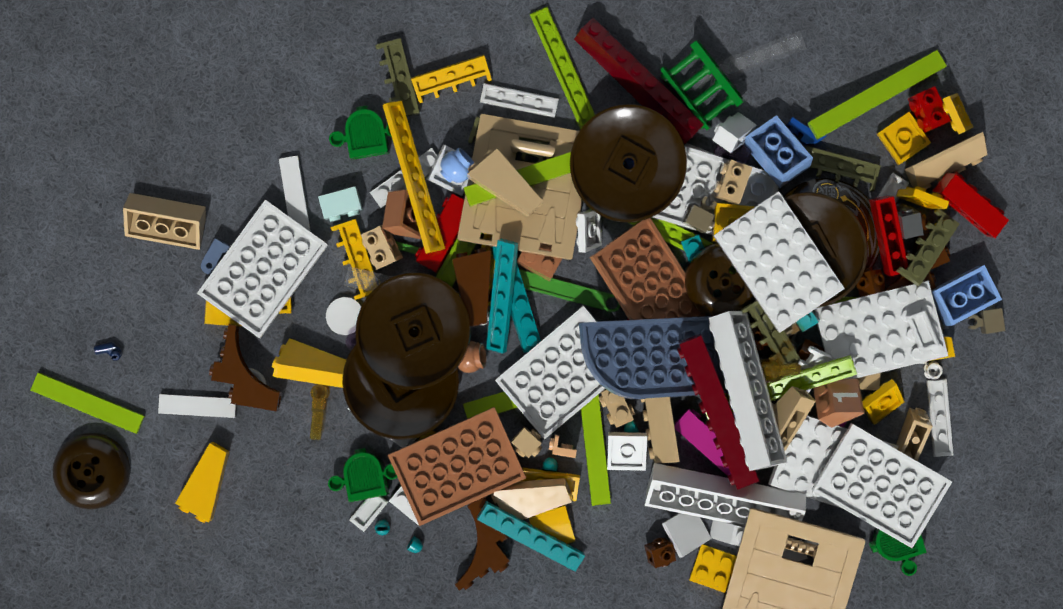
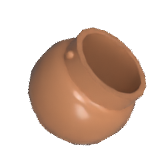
M475 341L469 342L466 355L458 366L462 372L472 373L478 371L479 368H485L487 360L484 344L476 343Z

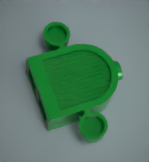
M367 106L356 107V111L349 116L345 125L346 135L335 131L329 136V141L334 147H341L347 142L351 160L389 154L386 136L392 137L389 126L387 125L385 128L378 114L368 110Z
M366 448L354 450L355 454L345 463L344 478L332 476L328 481V487L332 491H340L346 486L348 501L356 502L390 495L387 478L394 480L398 477L392 464L384 467L379 457L367 453Z
M876 528L872 541L869 542L872 553L877 552L890 561H901L900 570L907 576H912L917 571V565L912 560H909V558L927 553L922 535L919 536L915 545L911 548Z

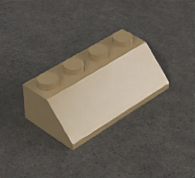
M983 132L976 134L904 169L912 187L918 186L927 189L931 187V182L937 180L939 183L946 172L951 173L954 171V173H960L966 170V165L971 163L974 166L982 162V157L987 155Z
M129 194L123 207L125 236L200 250L206 220V207L139 194Z
M670 397L641 399V403L645 402L646 410H642L644 422L648 421L649 429H645V432L647 433V440H651L652 448H648L650 459H654V463L680 462Z

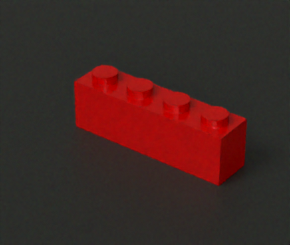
M946 172L933 192L942 195L944 200L949 201V205L984 235L996 239L1009 221L1004 216L1005 212L998 207L992 206V201L989 198L978 194V189L975 186L964 182L965 178L957 172L954 174Z
M451 194L450 197L447 196L442 205L444 207L442 213H438L436 216L445 249L426 254L424 247H420L415 255L418 264L437 274L458 237L464 199L454 194Z
M887 195L870 199L884 274L888 276L898 275L900 273L897 272V269L902 267L906 270L908 263L894 196Z

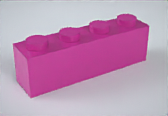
M686 409L675 421L674 428L726 475L731 474L729 468H724L720 457L723 456L722 450H717L713 441L716 438L714 430L709 431L707 423L704 424L699 420L702 416L694 409L691 412Z

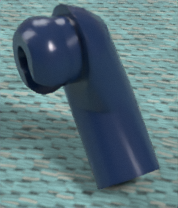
M112 342L94 346L96 355L107 353L115 361L119 360L122 356L121 349Z

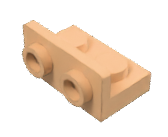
M555 434L554 438H550L549 450H552L553 455L576 458L577 450L573 449V445L561 443V447H558L559 435Z

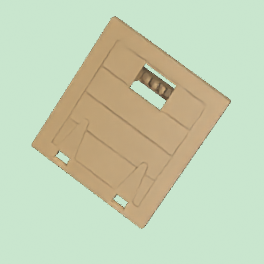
M481 114L472 160L474 163L477 162L479 164L484 160L483 156L489 150L495 151L498 149L510 164L518 170L535 163L515 160L517 152L546 156L547 160L569 153L579 131ZM519 137L545 141L550 143L549 145H545L534 142L519 140ZM571 173L531 186L542 199L543 204L528 217L499 198L469 207L465 195L458 240L497 247V240L502 238L517 242L518 251L572 260L578 229L576 218L577 214L581 212L582 199L574 187ZM468 178L467 186L476 184ZM481 233L491 234L492 241L480 239ZM540 243L552 245L551 251L539 249Z
M750 508L722 609H846L864 549L865 539ZM788 535L816 542L819 544L817 546L807 542L789 538ZM785 549L813 556V565L783 558V552Z

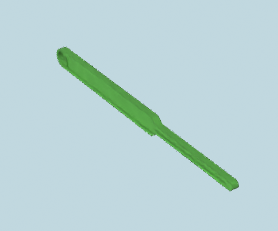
M396 241L399 250L416 254L419 247ZM519 269L525 289L609 312H615L620 308L619 303L615 309H609L606 306L607 299L614 297L613 294L553 278L549 282L535 273Z

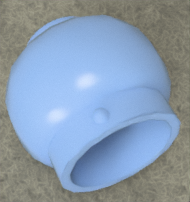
M457 148L455 151H450L443 156L440 164L442 168L440 173L450 183L452 181L456 183L464 182L468 179V168L474 164V161L464 150Z

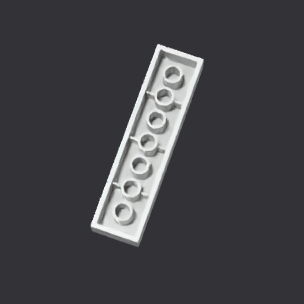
M728 311L710 317L709 328L714 336V347L719 355V365L725 377L724 384L729 392L730 406L734 411L735 425L740 433V444L744 448L745 463L749 467V471L787 463L747 312Z
M654 463L646 489L645 506L745 526L750 508L802 521L806 512V494L793 493L759 484H751L737 490L736 485L731 486L729 478Z

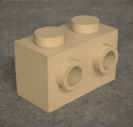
M728 160L726 163H723L720 174H722L721 179L716 182L714 192H716L714 197L735 205L740 204L753 167L734 160Z
M383 225L361 234L363 246L368 250L370 261L376 269H380L403 258L392 233L383 229Z
M607 389L600 392L602 396L598 398L602 407H607L609 414L606 416L610 425L614 424L617 428L634 420L633 415H635L633 407L631 404L627 405L624 397L613 394Z
M525 426L511 441L516 446L515 451L523 458L525 455L528 458L531 455L535 457L542 449V446H540L542 444L540 440L541 435L536 430L532 429L530 431Z

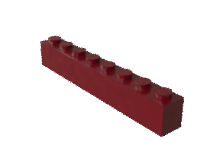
M594 17L581 28L574 40L643 107L650 108L668 119L679 132L684 145L700 130L704 124Z
M701 334L680 341V347L677 348L680 358H685L686 360L685 371L687 376H692L694 384H691L695 396L700 395L702 401L699 402L702 413H707L709 420H706L710 432L714 430L716 438L713 441L717 450H722L723 456L720 458L724 468L728 467L731 474L727 476L731 486L736 485L738 490L759 482L756 471H749V467L745 463V452L740 444L739 430L735 425L734 416Z

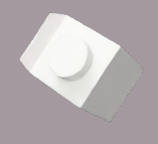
M713 520L710 537L728 544L740 546L745 526Z

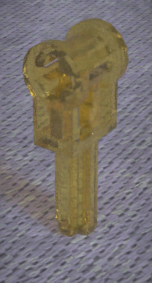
M778 359L760 360L766 383L777 382L784 376L801 373L802 367L797 363L779 364Z
M317 384L312 387L310 392L313 398L310 439L313 440L321 439L326 399L330 394V389L327 385ZM320 387L322 391H325V394L321 395V397L316 393V390H319Z

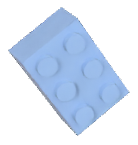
M777 115L745 138V148L779 188L811 166L813 157Z
M985 265L974 267L931 290L936 311L944 326H952L1002 300Z

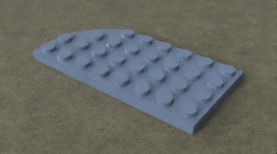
M712 316L579 323L581 349L585 363L593 377L613 394L629 399L695 395L691 384H694L692 376H687L684 368L687 365L685 358H680L677 348L680 347V341L701 334L724 393H729L724 384L725 377L719 365V355L714 347V336L709 328V318Z

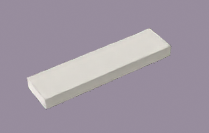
M484 83L480 103L555 118L559 99Z
M299 157L280 158L279 164L288 216L308 231H311Z
M947 379L926 380L929 415L933 426L931 429L933 457L953 455Z
M159 394L158 413L236 418V404H230L231 399Z

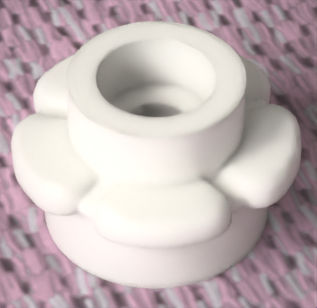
M931 361V363H927L924 366L926 378H931L932 380L940 378L943 369L938 362Z

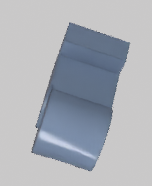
M215 238L202 260V271L206 274H211L231 246Z

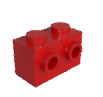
M936 86L908 98L910 109L914 112L917 124L924 133L951 121L949 115L943 109V102Z

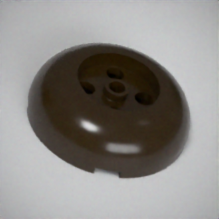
M718 242L707 245L699 250L690 261L685 273V289L691 303L700 312L712 317L728 311H742V308L756 300L737 270L735 274L728 272V269L733 264ZM712 270L717 271L716 278L709 276ZM725 278L728 279L727 285L722 284V280ZM739 285L740 291L734 293L732 291L733 286ZM714 290H721V295L715 297L713 295Z
M85 433L73 437L60 448L53 463V480L58 492L67 502L82 509H99L112 504L122 495L130 478V464L126 452L118 442L100 433ZM94 456L100 459L99 464L92 462ZM75 461H79L81 463V467L79 469H77L74 466ZM90 469L91 475L87 474L86 470ZM98 475H102L104 477L103 483H99L97 481ZM80 480H84V481H85V483H86L85 487H83V488L80 487V485H79V481H80Z

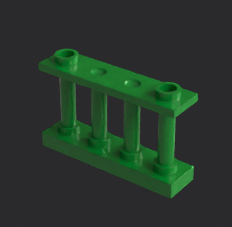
M696 40L690 45L692 50L688 56L670 70L667 67L660 69L662 72L661 77L667 84L670 82L693 114L704 124L701 129L709 130L712 127L709 121L730 105L740 106L745 102V99L702 43ZM700 58L704 63L703 68L680 86L674 76L692 61ZM712 73L716 79L715 83L692 101L686 91L707 74L710 75ZM719 89H724L728 94L726 99L703 116L697 106Z

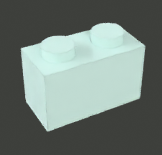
M357 187L318 196L323 217L325 220L329 219L330 222L341 220L340 216L348 214V217L359 215V211L363 210Z

